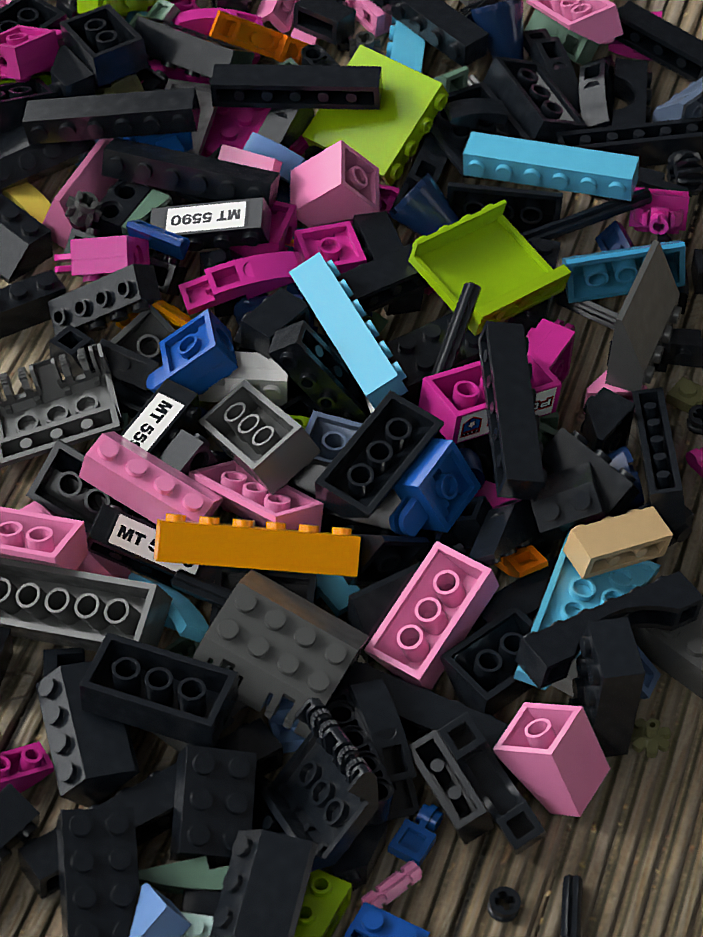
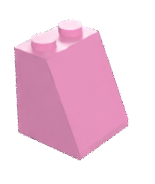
M340 140L290 170V204L297 205V220L311 228L354 219V215L380 212L379 168Z
M524 702L493 748L495 755L550 814L581 817L610 770V766L583 706Z

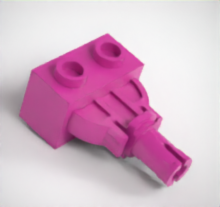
M635 187L634 192L641 190L643 188ZM648 188L652 195V202L631 210L629 213V226L634 227L636 231L651 232L656 235H663L665 233L679 234L680 230L686 231L689 192Z

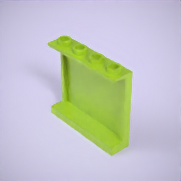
M360 44L347 66H382L383 89L380 110L319 109L302 136L309 147L316 145L324 150L342 140L378 167L379 177L383 178L387 186H392L394 181L401 177L408 159L416 153L423 135L427 134L432 128L433 120L437 113L446 106L449 95L443 83Z
M505 199L495 204L490 203L481 211L472 215L467 214L451 225H443L436 232L428 236H420L413 243V249L408 260L453 312L465 283L472 282L481 287L478 301L468 325V329L474 336L482 332L486 321L503 322L564 291L572 273L565 264L552 269L503 215L507 204Z

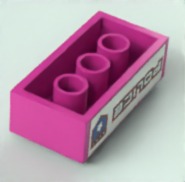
M529 348L527 359L528 363L532 364L531 388H534L536 391L534 409L535 414L541 417L556 412L562 383ZM480 361L423 378L418 407L444 421V426L440 429V433L447 440H453L455 444L489 433Z

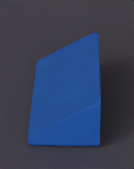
M139 219L127 222L126 227L129 236L149 240V248L180 260L185 259L190 244L188 238Z

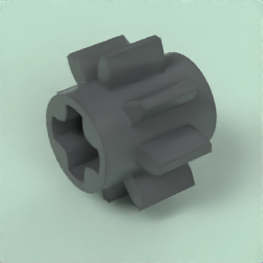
M362 31L356 34L355 39H349L350 58L353 57L360 44L381 53L380 39H375V35L371 32Z
M78 191L75 197L69 196L65 205L68 208L65 216L69 217L75 226L90 228L92 221L98 223L102 215L100 211L102 202H99L93 193Z

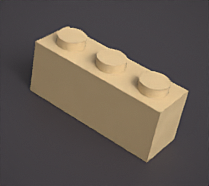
M654 506L640 510L634 509L623 515L609 516L598 522L587 525L580 524L574 527L569 532L563 551L583 580L664 556L673 533Z

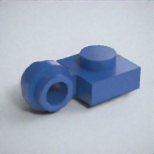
M423 804L416 816V823L407 818L404 820L389 843L388 852L405 862L414 861L420 867L436 842L437 835L433 832L440 826L444 813L440 812V808L434 804L430 806Z

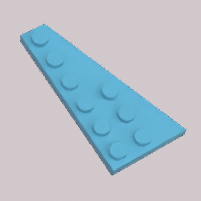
M568 531L531 632H538L549 627L555 621L573 617L583 609H591L601 605L609 598H617L627 594L637 586L643 587L647 585L658 574L661 565L648 560L582 580L563 551L570 531ZM518 665L513 678L537 687ZM546 686L542 689L547 690L549 686Z

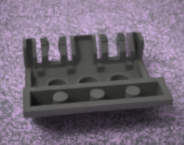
M101 342L88 346L95 370L91 369L85 349L77 350V358L84 374L73 376L70 360L66 354H62L58 357L65 377L64 380L55 357L29 365L35 389H33L26 368H18V377L24 389V393L18 395L14 394L12 382L8 374H0L1 385L6 397L3 398L0 389V468L50 453L57 439L72 446L100 437L102 433L122 430L124 421L118 395Z
M251 569L238 582L202 638L193 658L207 663L212 659L213 665L222 667L223 663H226L234 668L233 671L238 672V681L241 676L243 677L238 688L237 700L258 712L262 710L270 694H273L274 696L264 713L270 719L280 708L283 697L293 702L294 705L287 713L283 724L285 728L290 730L296 721L294 716L308 699L319 698L325 706L327 705L348 668L355 662L369 636ZM299 721L294 733L304 739L311 732L308 725Z

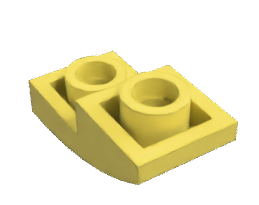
M26 182L2 192L5 197L40 223H43L51 203L33 185Z

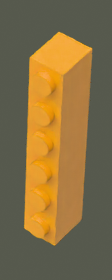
M166 513V519H157L154 560L158 562L357 577L361 537L352 535L351 528L332 527V533L319 532V526L299 524V530L286 529V523L266 521V527H254L253 520L233 519V524L229 525L219 524L220 518L200 516L199 522L186 521V515Z

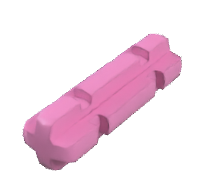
M408 861L400 868L401 872L395 871L375 887L376 891L370 890L362 896L361 906L365 901L383 909L382 904L388 905L409 889L407 887L408 884L413 886L422 878V869L414 861Z

